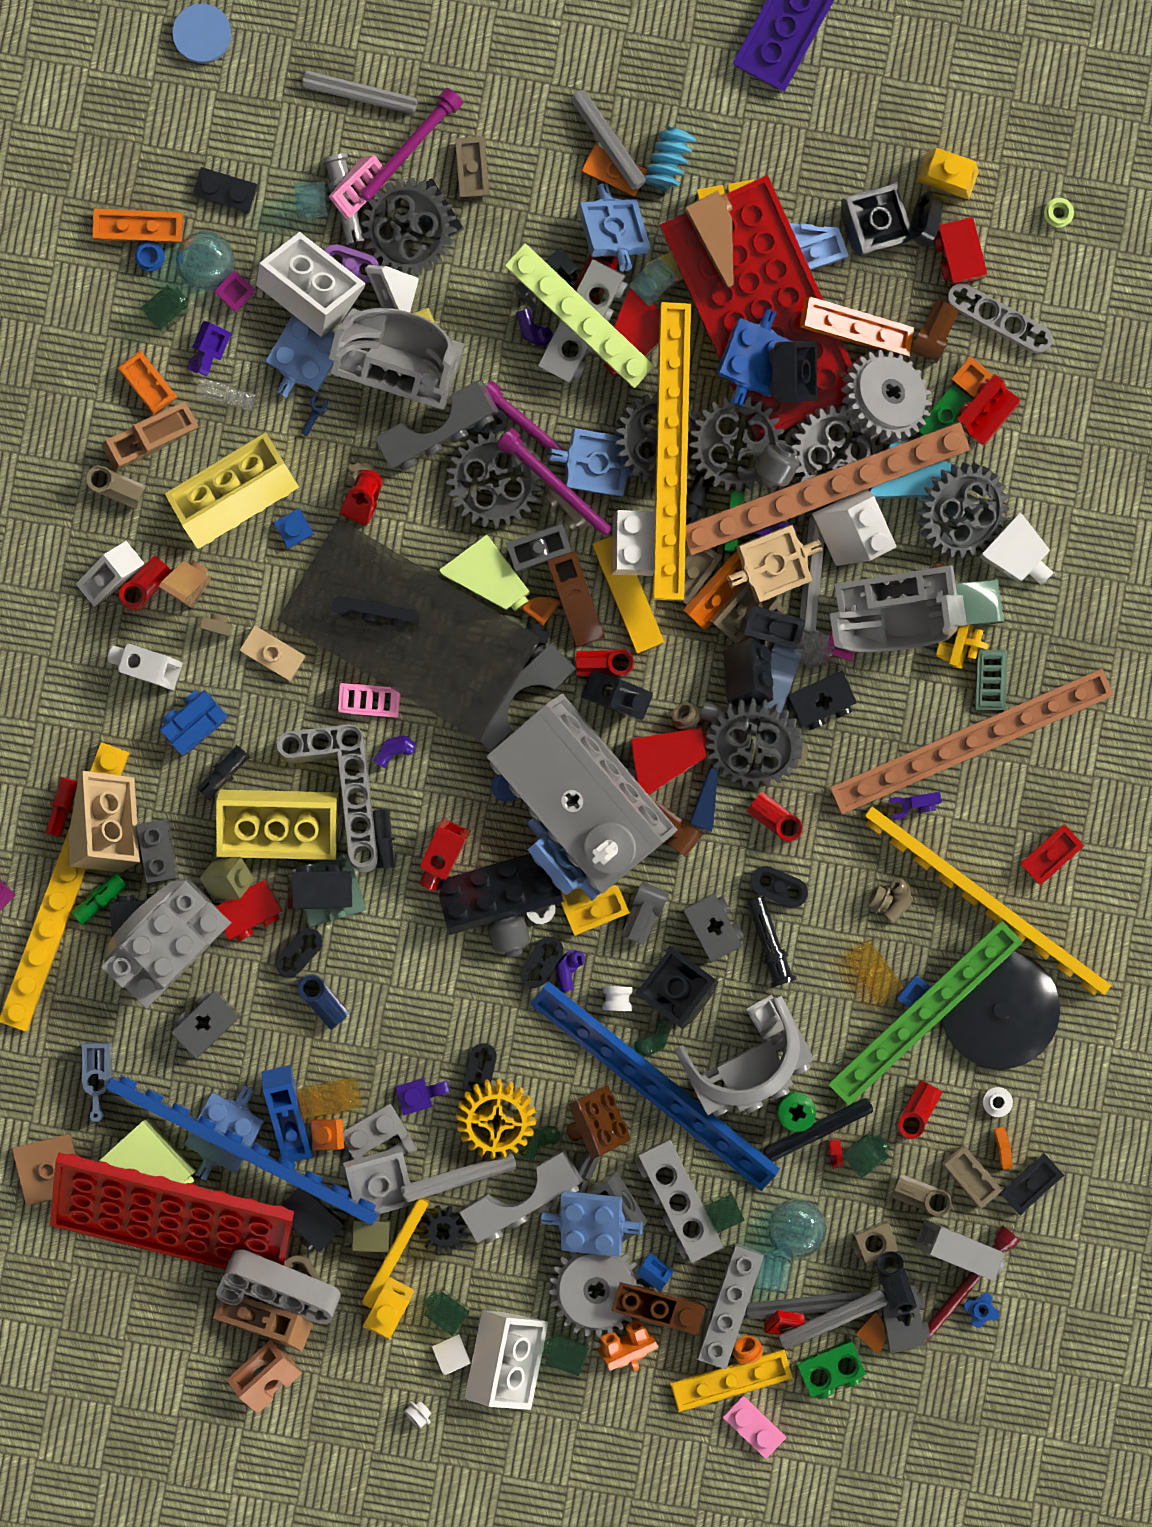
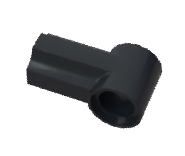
M893 1251L881 1254L877 1260L878 1281L883 1287L892 1315L897 1314L899 1316L908 1314L917 1308V1304L904 1269L903 1258L900 1254ZM891 1267L897 1269L895 1272L891 1273L884 1271L885 1269Z

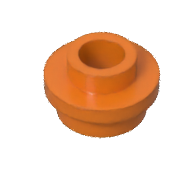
M753 1336L739 1338L733 1348L734 1358L741 1364L754 1363L763 1354L762 1344Z

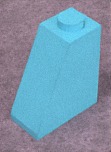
M897 441L892 444L890 442L888 448L894 447L901 443ZM940 461L871 487L869 492L874 495L875 499L927 498L929 494L924 488H933L934 484L931 478L935 477L940 480L942 478V469L951 473V464Z

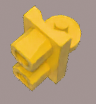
M974 624L958 626V629L954 632L957 634L955 644L940 642L936 656L949 662L955 668L963 669L969 646L968 658L976 659L978 650H987L989 644L981 642L983 630L975 629L971 639Z

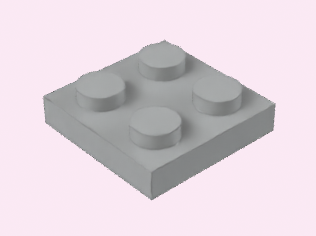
M401 1147L343 1163L352 1199L359 1201L361 1197L376 1205L374 1210L380 1214L415 1204L414 1201L406 1202L401 1192L402 1186L410 1184Z

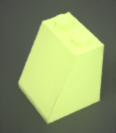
M149 1118L142 1121L99 1160L107 1162L112 1166L124 1169L131 1168L152 1176H164L169 1180L184 1184L195 1181L191 1176L196 1170Z

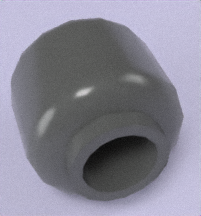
M782 442L767 445L755 466L757 474L761 477L760 482L769 488L787 486L800 464L796 456V450Z
M521 915L489 923L488 925L492 948L498 953H505L506 957L521 954L523 952L522 948L528 945L530 941L525 919Z

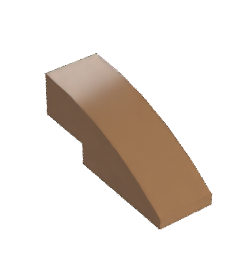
M186 401L134 424L132 428L106 439L102 444V448L116 472L198 429L199 426Z

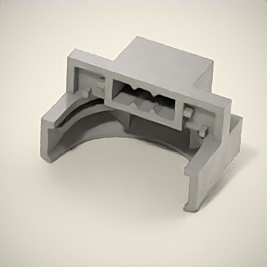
M352 308L335 331L329 360L334 361L331 374L444 410L453 379L459 371L465 344L451 340L439 326L430 320L407 311L389 308H373L360 311ZM362 348H371L369 352L361 350Z
M951 565L835 584L839 612L830 613L834 646L848 651L885 652L928 646L949 639L958 629V626L967 625L963 595H957L954 569Z
M191 879L175 880L152 895L123 923L109 941L105 949L104 964L101 967L147 1009L232 922L212 904L214 901Z
M781 995L771 999L783 1023L784 1032L700 1074L683 1045L674 1049L707 1115L713 1113L717 1117L731 1109L730 1105H736L739 1112L745 1110L749 1114L763 1106L762 1100L770 1096L776 1100L790 1092L788 1087L793 1085L790 1079L793 1072L796 1076L811 1068L809 1063L814 1058ZM778 1049H781L783 1053L781 1060L776 1053ZM722 1079L727 1088L719 1086L717 1081Z

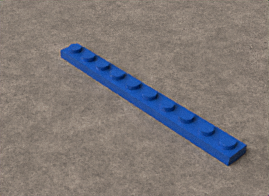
M549 981L532 1000L531 1006L760 1191L777 1175L780 1170L777 1165L715 1117L714 1114L707 1115L704 1107Z
M121 1075L120 1079L117 1077L110 1079L106 1089L370 1225L376 1223L380 1213L374 1210L376 1205L361 1197L359 1201L348 1197V1190L336 1184H333L331 1188L321 1183L323 1178L309 1170L305 1174L295 1169L296 1164L284 1157L276 1160L268 1156L270 1150L256 1143L251 1147L241 1142L243 1136L227 1129L226 1133L216 1129L217 1123L204 1116H200L199 1120L189 1115L190 1109L176 1102H174L173 1106L163 1102V1095L149 1088L146 1092L136 1088L137 1082L124 1075Z

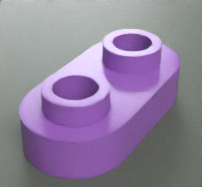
M338 244L331 245L324 250L331 257L340 256L343 259L341 265L361 279L365 285L372 284L369 276L360 274L359 270L364 265L379 266L373 256Z

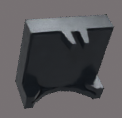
M561 247L545 260L569 284L578 277L575 272L578 267ZM521 282L516 284V295L534 311L537 305L532 299L536 296Z

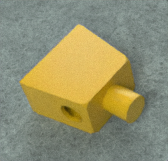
M935 148L926 152L916 181L969 200L979 170L975 161L940 148Z
M389 1276L362 1327L389 1341L415 1290Z

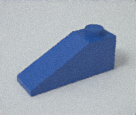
M291 1065L261 1071L263 1092L281 1156L292 1162L312 1158L311 1146Z

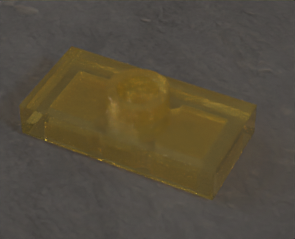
M869 939L845 956L880 1005L904 988L903 984Z

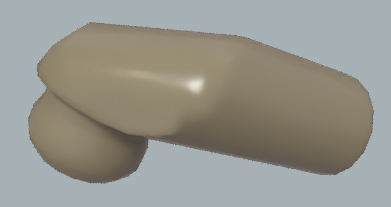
M896 878L891 882L890 889L893 903L883 913L893 923L912 904L910 885L901 878Z

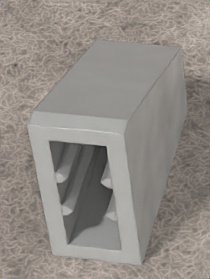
M926 1219L913 1246L934 1257L992 1281L1001 1274L1005 1265V1260L1003 1259L1005 1256L1004 1252Z

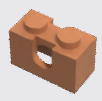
M270 1339L227 1379V1382L239 1399L256 1413H259L273 1401L274 1393L282 1385L288 1387L302 1372L290 1355ZM267 1365L256 1377L254 1376L257 1368Z

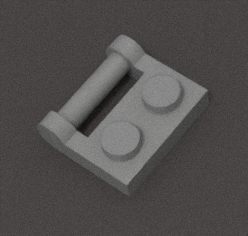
M391 1103L343 1131L344 1143L354 1160L363 1158L364 1153L397 1134L402 1142L389 1150L401 1147L403 1155L407 1152L411 1154L417 1150L416 1145Z

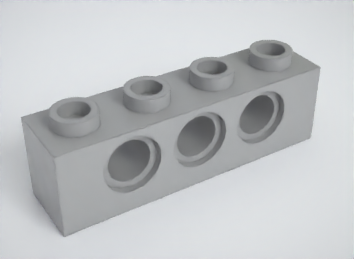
M593 259L576 292L609 322L614 313V310L610 309L615 298L621 299L628 284L623 282L626 277L624 274ZM596 287H601L606 292V300L600 305L595 304L590 296L591 291ZM561 320L538 366L568 382H572L574 377L580 379L587 363L583 362L587 351L593 353V350ZM568 340L575 341L579 346V352L575 357H568L564 353L563 347Z
M669 1138L639 1153L640 1161L636 1162V1165L643 1179L649 1176L654 1186L649 1189L656 1206L662 1203L667 1213L662 1218L669 1232L676 1231L680 1241L675 1244L682 1258L689 1257L691 1263L724 1248L671 1139ZM662 1167H668L673 1171V1178L668 1183H661L656 1178L657 1171ZM675 1194H682L687 1199L685 1207L680 1210L673 1209L669 1204L670 1198ZM688 1221H696L700 1225L698 1234L692 1237L683 1233L684 1224Z
M734 1243L697 1354L699 1361L727 1369L764 1257L763 1252Z

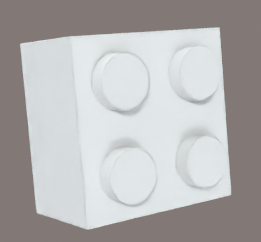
M617 510L613 515L612 575L653 576L655 511Z

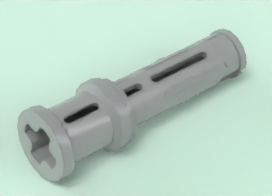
M347 153L335 154L322 159V164L327 167L330 179L328 188L331 191H334L349 173L346 163L348 159ZM344 192V193H343V196H344V197L347 199V201L351 204V203H352L351 199H350V198L347 196V194ZM339 211L346 245L355 244L352 232H355L357 243L364 242L365 238L362 236L363 233L357 212L349 219H346Z

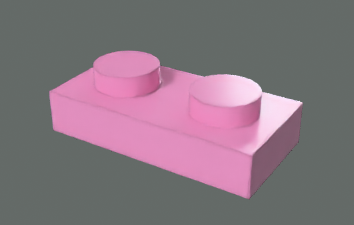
M744 1395L723 1415V1418L765 1459L787 1438Z

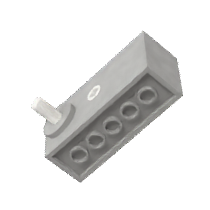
M563 693L542 707L486 756L490 760L491 768L498 775H503L508 781L511 792L516 797L522 798L529 806L528 810L532 817L537 821H541L546 826L550 838L555 843L562 845L567 851V857L570 862L576 867H580L587 875L588 883L594 889H599L602 894L678 830Z

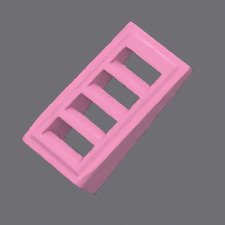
M374 155L360 158L329 195L331 201L346 219L354 215L367 202L361 198V191L384 167ZM360 176H361L362 179L366 182L367 185H365V184L362 182V180L359 178ZM351 185L355 187V189L359 192V195L354 191ZM344 192H345V193L347 194V196L351 199V201H352L351 204H350V203L347 201V199L343 196V193H344Z
M340 683L338 713L398 718L400 688ZM349 691H355L354 708L348 707ZM361 691L367 692L366 709L360 708ZM373 692L379 693L378 710L372 709ZM385 693L391 694L390 711L384 710Z

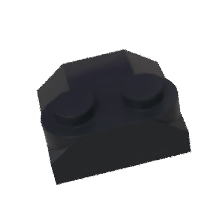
M898 183L848 196L841 200L842 221L851 248L859 256H868L874 252L913 241L909 237L910 224L898 190Z
M817 341L776 342L774 348H771L769 353V360L773 370V378L770 381L771 395L774 396L777 402L818 401Z
M669 946L666 954L640 989L636 990L635 994L673 1023L684 1029L694 1021L712 997L718 981L680 952Z

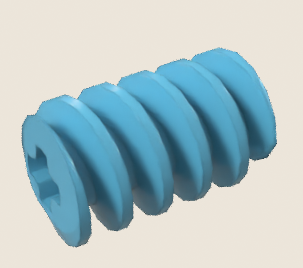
M664 126L667 130L660 131L659 133L660 139L664 142L659 141L655 144L656 150L660 153H652L651 155L652 161L656 164H649L647 166V171L652 175H645L644 177L646 178L645 184L664 192L673 193L670 187H680L681 184L674 179V176H684L685 173L678 168V165L688 164L689 162L682 154L692 153V149L686 143L696 142V138L683 130Z

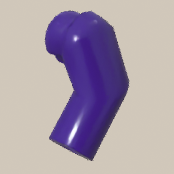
M572 949L566 952L556 965L558 985L561 992L574 990L572 974L585 961V956L581 951Z

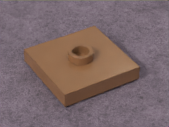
M71 1133L12 1148L26 1206L52 1200L55 1162L58 1153L76 1154Z

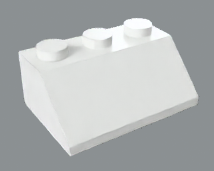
M299 232L259 263L256 286L319 336L323 337L342 322L364 289L365 283Z
M482 1310L464 1399L488 1407L531 1410L548 1321L505 1312Z

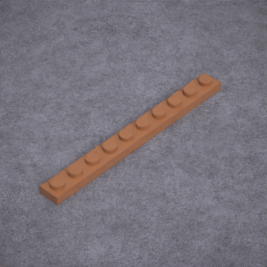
M961 422L686 525L685 541L690 555L970 451Z
M1103 669L1097 670L830 787L831 793L842 815L1114 696Z

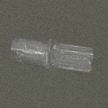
M202 378L197 386V394L199 396L222 402V406L228 404L248 410L249 412H252L257 394L233 388L230 383L227 386Z

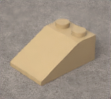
M81 771L79 773L68 835L70 867L122 873L140 862L134 777Z

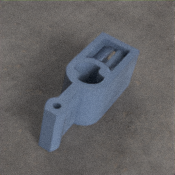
M777 643L774 644L771 652V672L774 682L773 700L767 703L768 708H772L777 703L779 704L778 712H782L803 654L802 651Z
M112 1043L82 1044V1085L85 1092L93 1096V1111L90 1113L92 1122H100L105 1117V1111L102 1109V1094L109 1091L106 1087L110 1079L113 1078ZM94 1074H98L99 1079L104 1080V1086L101 1090H96V1085L90 1082Z

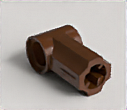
M936 300L927 317L924 328L921 327L910 351L937 364L948 342L946 338L960 310L945 301Z
M656 801V805L678 829L665 842L681 855L687 857L703 836V833L684 818L680 819L671 810Z

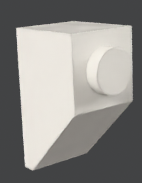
M125 541L105 553L76 585L95 607L130 580L145 563L128 542Z

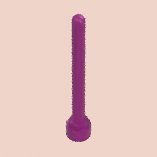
M445 88L438 96L437 107L361 191V198L363 200H370L445 115L456 113L463 105L462 99L453 90Z
M491 381L486 386L496 407L501 409L506 416L548 451L550 448L566 451L503 398V393L500 391L501 387L494 381Z
M513 428L507 431L496 446L504 453L515 454L600 534L608 535L611 531L610 526L522 445L523 441L520 439L521 435Z

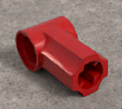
M154 555L129 582H126L120 588L119 597L122 604L130 611L143 609L147 601L160 588L158 587L172 570ZM137 589L141 591V598L138 602L129 603L126 601V594L130 590Z
M624 649L576 651L577 677H589L591 670L610 676L625 677L634 669L633 656ZM618 655H624L629 659V666L624 671H617L612 665L614 658Z
M762 791L746 811L786 842L796 841L803 833V825L800 819ZM793 820L797 823L798 831L794 836L787 837L783 835L781 826L785 821Z
M919 1080L903 1112L896 1119L895 1126L898 1134L908 1139L921 1136L943 1092L929 1083ZM908 1117L915 1118L918 1124L917 1130L912 1134L906 1133L903 1129V1122Z

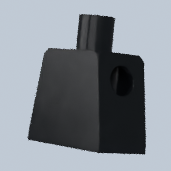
M591 670L581 695L583 699L626 717L641 721L644 719L653 697V693L594 670ZM605 687L612 688L610 695L604 697Z

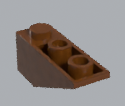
M574 551L548 560L547 564L576 646L579 647L605 638L576 552Z
M619 1282L611 1311L698 1335L706 1306L700 1301L672 1293L659 1292L658 1290Z

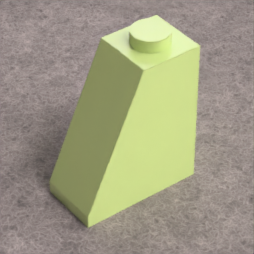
M485 535L440 569L443 577L505 611L512 608L515 612L528 602L526 596L530 594V591L488 535Z

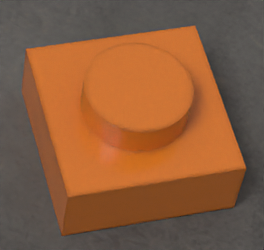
M970 356L951 381L974 399L982 382L990 379L993 374Z
M342 1119L311 1120L313 1150L344 1149Z

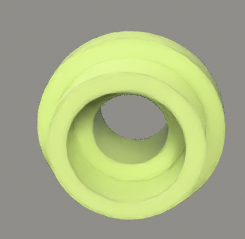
M1064 198L1052 199L1044 209L1045 220L1055 228L1067 226L1074 216L1072 204ZM1054 209H1062L1064 216L1056 218L1053 214Z

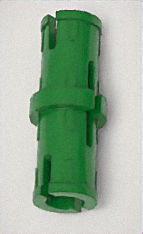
M115 872L97 890L93 888L90 891L91 895L72 910L71 913L84 926L102 908L107 909L109 907L108 903L127 888L128 885Z

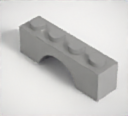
M565 1149L536 1167L537 1185L533 1194L526 1200L518 1203H504L487 1194L459 1212L477 1243L484 1239L487 1244L503 1235L500 1230L508 1225H511L513 1229L528 1220L526 1215L534 1210L538 1214L544 1212L554 1205L551 1200L562 1195L564 1191H579L577 1185L582 1182V1178Z

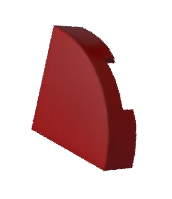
M828 1139L827 1146L831 1167L833 1169L843 1167L840 1139Z
M777 1310L764 1323V1331L767 1334H780L779 1329L792 1326L793 1329L805 1324L804 1314Z

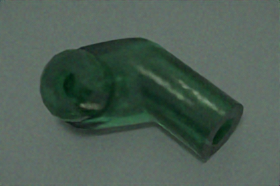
M658 1019L654 1035L646 1039L641 1037L636 1039L634 1043L635 1051L641 1053L642 1056H651L664 1049L673 1023Z

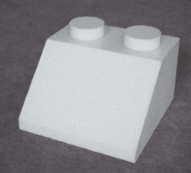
M867 489L842 498L812 513L836 566L871 561L897 547L874 495Z

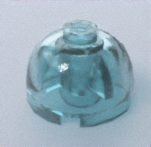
M199 231L190 234L181 242L176 251L175 264L179 276L188 286L199 291L217 289L234 271L235 258L231 246L223 237L214 232Z
M794 1198L783 1201L774 1208L769 1217L767 1225L769 1240L775 1249L786 1257L800 1259L811 1256L820 1249L826 1238L827 1225L824 1215L816 1205L807 1200Z

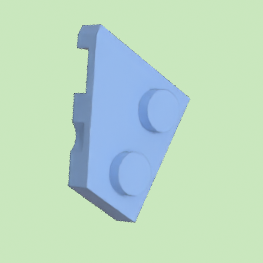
M790 223L810 270L848 258L839 228Z

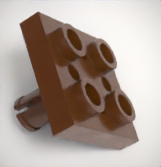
M608 1085L568 1104L575 1122L567 1125V1135L574 1142L583 1138L591 1159L602 1156L631 1140L628 1127L620 1115L616 1099Z

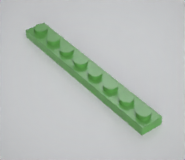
M1001 920L837 1074L828 1085L848 1105H851L1016 950L1023 941Z

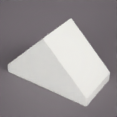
M368 265L365 267L382 308L411 311L419 278L387 266Z

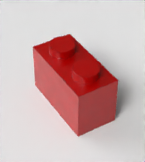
M969 217L939 225L937 235L934 238V245L937 252L942 251L944 262L940 263V268L944 281L949 280L950 287L959 283L984 279L988 273L974 218Z
M262 880L248 888L240 899L227 900L216 906L232 922L224 930L229 940L236 938L238 942L253 935L252 928L262 923L265 928L278 921L280 918L277 914L283 911L266 880Z

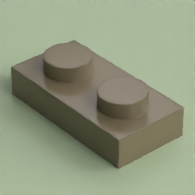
M485 136L455 138L460 199L490 197Z
M711 548L694 555H690L689 552L685 558L684 600L681 602L686 605L695 597L722 559V556Z

